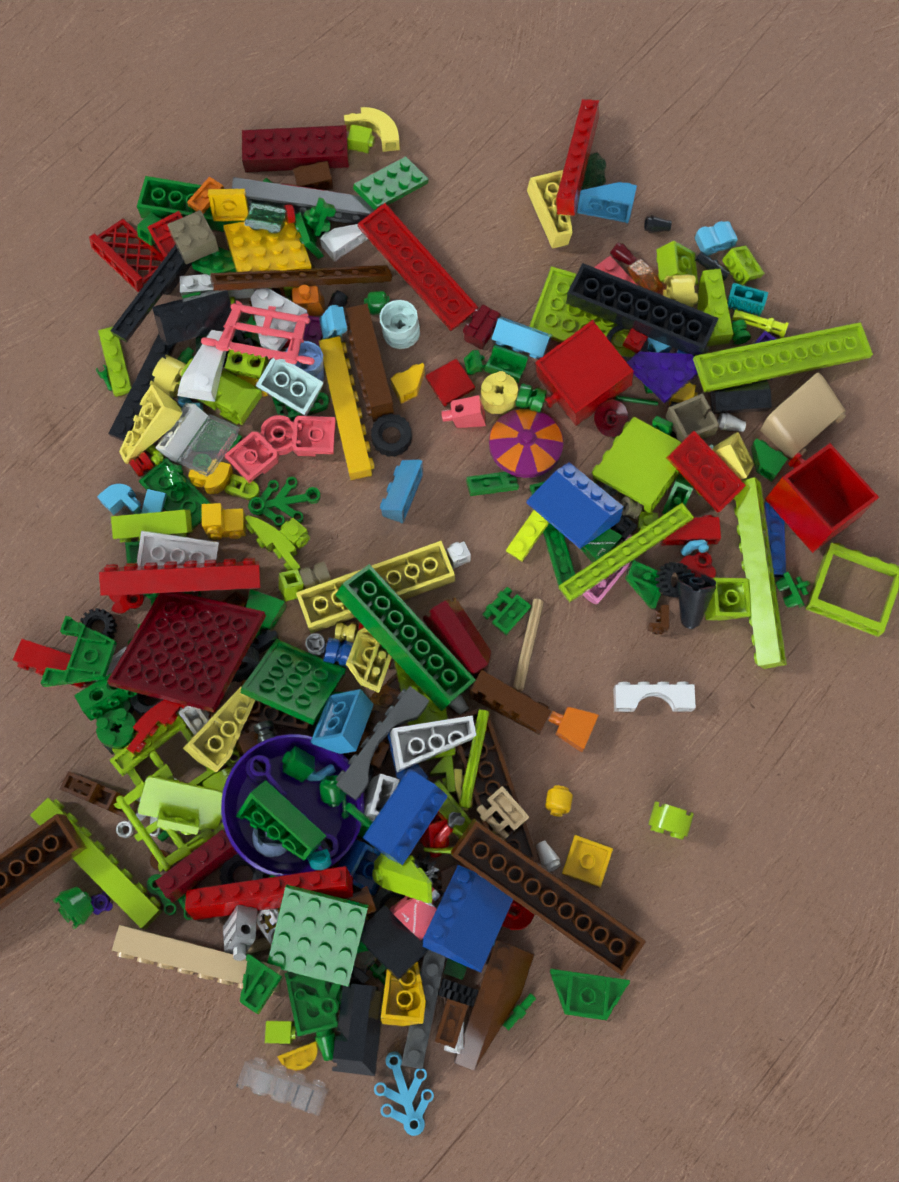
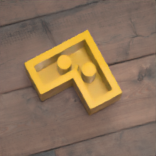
M221 503L202 504V527L208 538L220 540L222 537L239 539L241 536H246V514L243 509L224 510Z

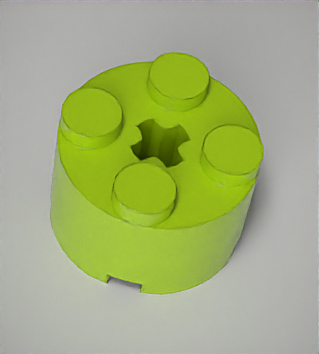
M655 801L648 825L651 826L650 830L664 833L665 830L671 832V837L683 840L684 836L688 837L694 813L689 812L686 815V810L667 804H662L659 807V802Z

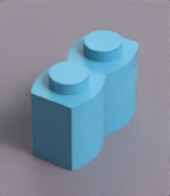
M729 221L717 222L713 227L704 226L697 231L695 241L700 251L707 256L734 247L738 240Z
M338 305L329 306L319 319L323 339L337 336L341 338L342 334L347 331L344 309Z

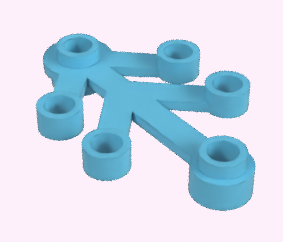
M393 1051L387 1055L386 1065L393 1070L400 1094L388 1088L383 1082H378L375 1085L374 1092L378 1096H385L404 1106L406 1115L394 1110L393 1106L389 1103L381 1107V1114L384 1117H391L403 1123L404 1130L409 1135L416 1136L424 1130L425 1122L422 1116L428 1103L433 1100L434 1093L431 1089H424L421 1093L422 1100L416 1111H414L412 1102L421 1082L426 1079L427 1072L424 1068H417L414 1073V1080L408 1090L400 1067L403 1058L399 1052ZM393 1056L398 1059L396 1065L390 1063V1058ZM419 1070H422L425 1073V1076L422 1079L417 1077V1072ZM378 1085L384 1086L385 1090L383 1093L377 1092L376 1088ZM427 1091L432 1095L429 1100L423 1097V1094ZM385 1106H389L391 1108L390 1114H385L383 1112V1108ZM413 1120L418 1122V1127L415 1129L410 1126V1122Z

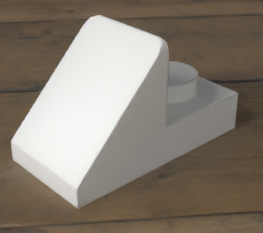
M186 706L178 712L194 735L208 722V716L210 715L206 710Z

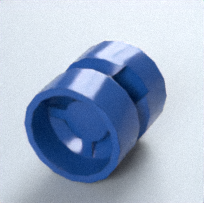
M329 637L323 662L331 664L338 662L340 666L348 667L346 662L353 642L344 641L341 643L339 639Z

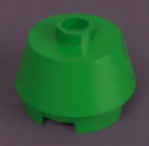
M78 887L61 891L53 899L55 904L59 902L60 907L58 911L67 923L70 921L74 923L72 925L73 929L80 925L83 926L94 911L91 897L86 891L83 892Z

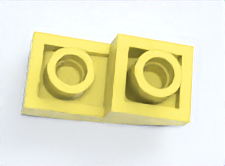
M454 769L455 789L458 801L460 802L461 787H463L465 775H462V769ZM472 795L470 807H472L473 795ZM462 808L464 812H468V809Z

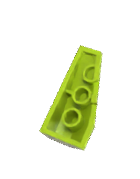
M382 853L374 861L372 877L382 888L428 904L432 903V882L422 868L416 867L415 859L412 855L408 856L403 865L388 859Z

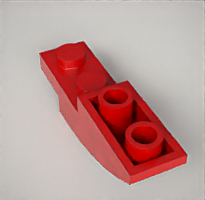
M167 700L156 704L133 726V729L138 734L126 749L133 755L136 752L140 753L147 745L145 740L148 736L153 737L158 731V723L165 727L168 724L172 725L178 717L176 714L180 708L184 709L187 705Z

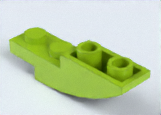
M249 515L245 517L247 521L246 528L251 534H256L258 537L256 541L262 549L265 547L268 552L273 550L278 559L283 558L285 561L283 565L287 571L301 570L293 558L298 554L296 548L280 531L258 518Z

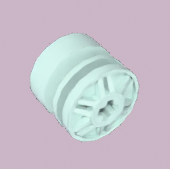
M394 300L382 308L379 317L386 343L397 349H405L414 345L420 336L418 314L414 305L408 301Z

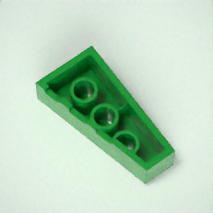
M266 780L249 794L236 815L241 820L243 818L249 820L250 826L256 830L261 828L267 832V837L270 839L281 841L282 847L302 860L308 858L326 837L319 828Z

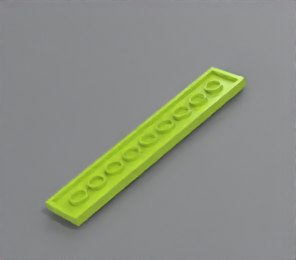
M860 322L695 356L693 361L705 393L870 358L873 353Z

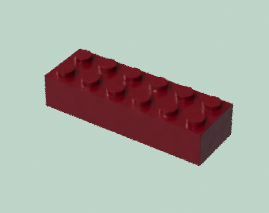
M347 126L242 130V162L245 173L289 171L299 166H307L325 161L328 162L329 169L349 168Z

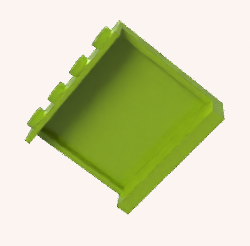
M633 417L630 422H626L621 435L616 436L612 448L604 453L602 462L594 467L592 471L593 481L597 483L599 480L644 505V511L651 514L680 473L666 457L681 442Z

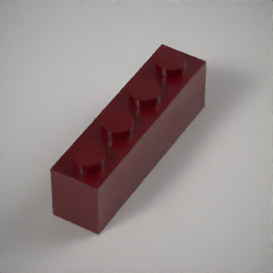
M222 829L155 882L165 897L175 902L187 890H191L236 855L237 852Z

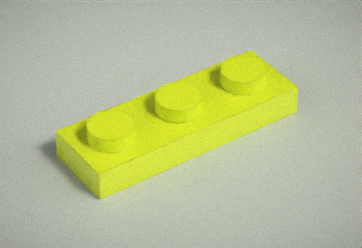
M533 510L506 549V552L523 562L549 522Z

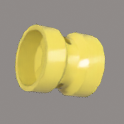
M337 622L335 638L339 639L340 642L347 640L354 643L357 625L350 624L347 626L344 623Z

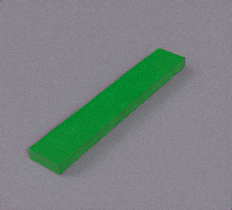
M544 482L530 485L529 488L531 495H533ZM549 523L543 531V536L559 587V585L574 576L575 571L564 535Z

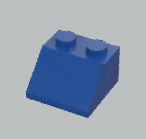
M355 840L336 868L346 866L353 877V885L359 889L368 886L370 894L375 896L380 885L373 880L372 871L374 870V861L381 852L364 842Z

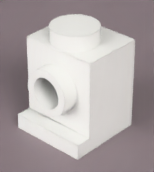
M455 542L446 551L453 569L471 560V554L465 542Z

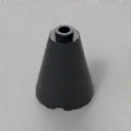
M684 573L679 575L677 580L680 619L686 628L694 629L701 624L715 592L716 581L707 575L701 574V577H695V573Z

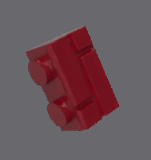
M484 304L479 309H475L472 314L473 320L470 324L467 323L463 329L464 340L482 350L493 334L501 314Z

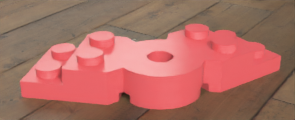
M272 416L264 421L260 433L251 432L229 450L224 457L250 483L262 472L265 474L279 461V455H285L291 451L297 456L316 457V454H334L336 418L297 416L294 422H292L286 416ZM278 433H283L282 437H275Z

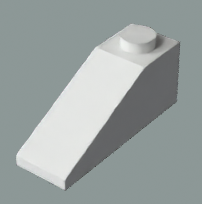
M358 224L334 228L329 232H325L320 238L322 248L334 262L368 239L357 227Z

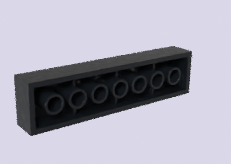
M582 263L567 292L566 304L627 329H634L651 339L693 356L704 354L719 319Z

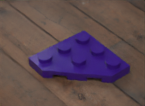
M638 352L627 362L633 369V374L664 403L698 375L692 354Z

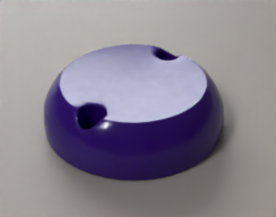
M287 734L267 739L255 745L234 765L223 788L221 816L230 844L237 854L249 865L275 877L318 870L311 868L308 858L302 860L290 851L279 857L271 858L260 854L255 849L252 842L254 828L250 826L249 820L246 818L241 820L236 815L249 794L265 780L326 835L325 839L331 842V848L323 840L314 852L328 849L331 858V865L329 867L338 862L348 852L355 842L362 825L350 813L347 819L342 818V802L339 806L330 807L321 801V781L305 779L303 782H300L283 772L282 758L286 752H290L295 746L315 757L316 772L329 764H332L336 771L332 775L338 776L342 770L347 771L350 765L348 764V759L343 754L313 745L311 743V736ZM257 762H262L265 765V771ZM363 793L357 802L347 795L346 805L351 803L364 814Z

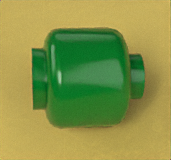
M384 291L369 292L368 298H364V304H368L370 315H380L382 308L390 302L389 295L387 296Z
M337 775L326 776L320 783L321 801L330 807L339 806L347 796L346 793L336 786L338 783L336 781Z

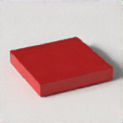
M457 358L425 375V379L444 407L475 390L474 384Z

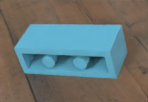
M504 317L498 318L492 340L496 341L495 344L503 347L509 345L513 347L512 350L523 353V351L528 352L530 357L540 359V357L546 354L552 338L551 334Z

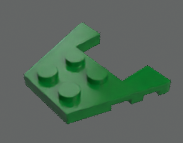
M65 616L60 629L61 634L78 637L66 670L46 667L40 684L43 687L105 679L117 643L96 630L93 631L86 627V625L74 621L71 617Z

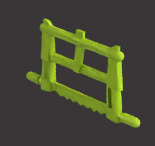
M151 751L149 756L156 767L159 768L152 776L179 782V780L173 778L171 770L167 764H163L164 762L158 753ZM141 780L140 784L126 796H118L116 798L117 803L113 805L118 809H122L138 832L134 835L135 839L138 842L143 839L159 862V871H169L172 864L190 855L192 851L199 848L215 834L209 828L199 827L201 833L185 843L176 830L167 831L178 849L165 857L150 836L153 831L159 828L156 827L157 820L144 827L129 805L142 796L145 781Z

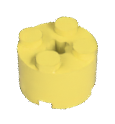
M689 274L674 275L673 277L666 276L664 284H667V288L663 290V296L693 308L694 304L698 303V294L694 290L695 276Z
M165 355L166 359L162 357L152 373L155 379L154 382L150 381V386L153 384L169 397L178 398L179 380L181 381L182 370L187 364L169 355Z
M503 371L489 375L481 385V401L484 409L490 414L504 415L515 408L518 385L514 378Z

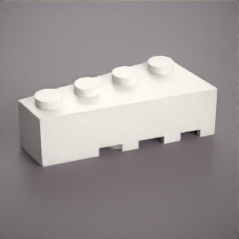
M473 716L393 728L390 732L397 772L472 740L476 736Z

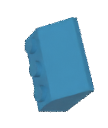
M419 459L402 460L400 466H396L393 474L395 476L394 481L389 483L387 487L388 495L386 499H382L380 504L383 517L402 524L404 523L423 477V461Z
M361 689L330 695L311 743L338 754L355 752L374 704Z

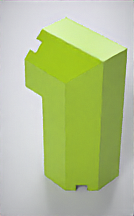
M193 358L190 359L189 362L187 363V365L184 367V369L182 370L181 376H183V374L185 373L186 369L188 368V366H189L190 363L192 362ZM222 369L215 402L197 400L215 411L218 408L221 411L219 415L237 425L238 423L243 425L263 395L261 389Z

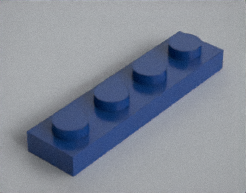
M765 502L764 508L774 577H784L783 574L786 573L785 522L771 505Z

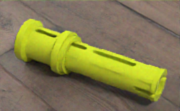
M735 309L732 318L735 321L745 320L746 324L764 329L768 333L780 335L781 338H784L789 324L788 322L781 323L775 321L772 317L766 319Z

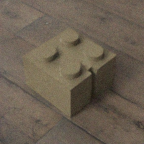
M201 210L167 224L186 265L219 250L216 239Z
M703 393L669 407L665 416L667 421L673 423L672 430L680 442L692 431H695L702 439L715 435L719 428V423L713 412H708L710 407Z

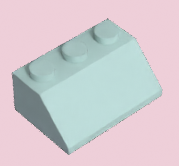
M272 358L257 382L256 387L302 415L307 416L324 382L294 364L287 363L284 359L275 360Z

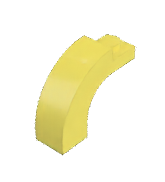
M361 107V113L359 114L351 113L344 115L347 131H350L352 124L372 128V131L381 139L383 152L400 150L397 127L386 113L374 108Z

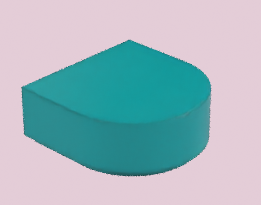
M328 849L314 852L308 857L310 866L314 870H324L331 865Z

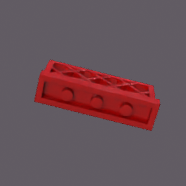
M121 219L99 235L94 233L89 236L91 248L137 292L143 288V284L149 280L159 267L152 266L153 260L161 262L164 260L162 254L153 246L140 239L137 231L124 219ZM124 226L127 229V233H119L117 229ZM114 237L113 242H105L103 239ZM116 237L126 238V243H116ZM129 238L138 239L139 244H130ZM115 247L125 248V254L115 252ZM128 248L138 249V254H128ZM141 249H148L151 251V254L140 255ZM127 259H137V265L128 264ZM140 259L150 260V265H139ZM139 270H149V274L142 277L139 274Z

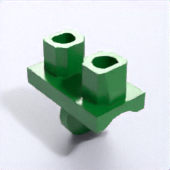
M318 198L316 207L305 211L304 217L307 219V224L314 230L315 236H320L321 232H329L330 222L326 220V216L333 217L336 209L334 205L326 203L324 198Z
M789 572L784 573V577L775 583L780 592L789 588L792 592L791 595L783 598L787 608L797 605L799 608L804 606L798 591L801 590L803 596L809 594L807 587L811 585L810 582H803L801 576L795 578L798 583L795 586Z

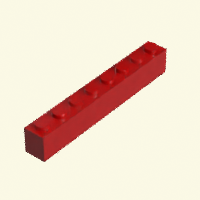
M582 99L556 197L557 214L575 216L599 120V100Z
M344 866L191 889L186 892L185 910L193 920L231 915L237 905L256 908L257 911L280 908L286 885L339 898L353 897V877L347 867Z

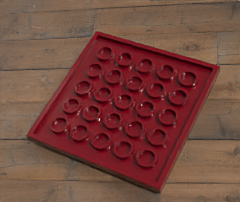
M180 592L159 593L107 682L109 686L215 713L266 617L265 612Z

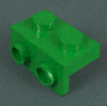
M494 345L484 371L491 374L503 371L513 377L516 383H519L525 371L528 357Z

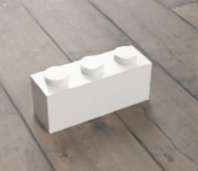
M185 403L181 409L180 419L164 434L156 446L159 452L173 462L181 463L187 457V452L198 439L197 437L205 429L210 419L195 404Z

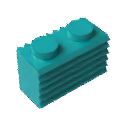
M733 282L727 304L730 309L733 308V310L737 309L760 316L765 307L769 292Z

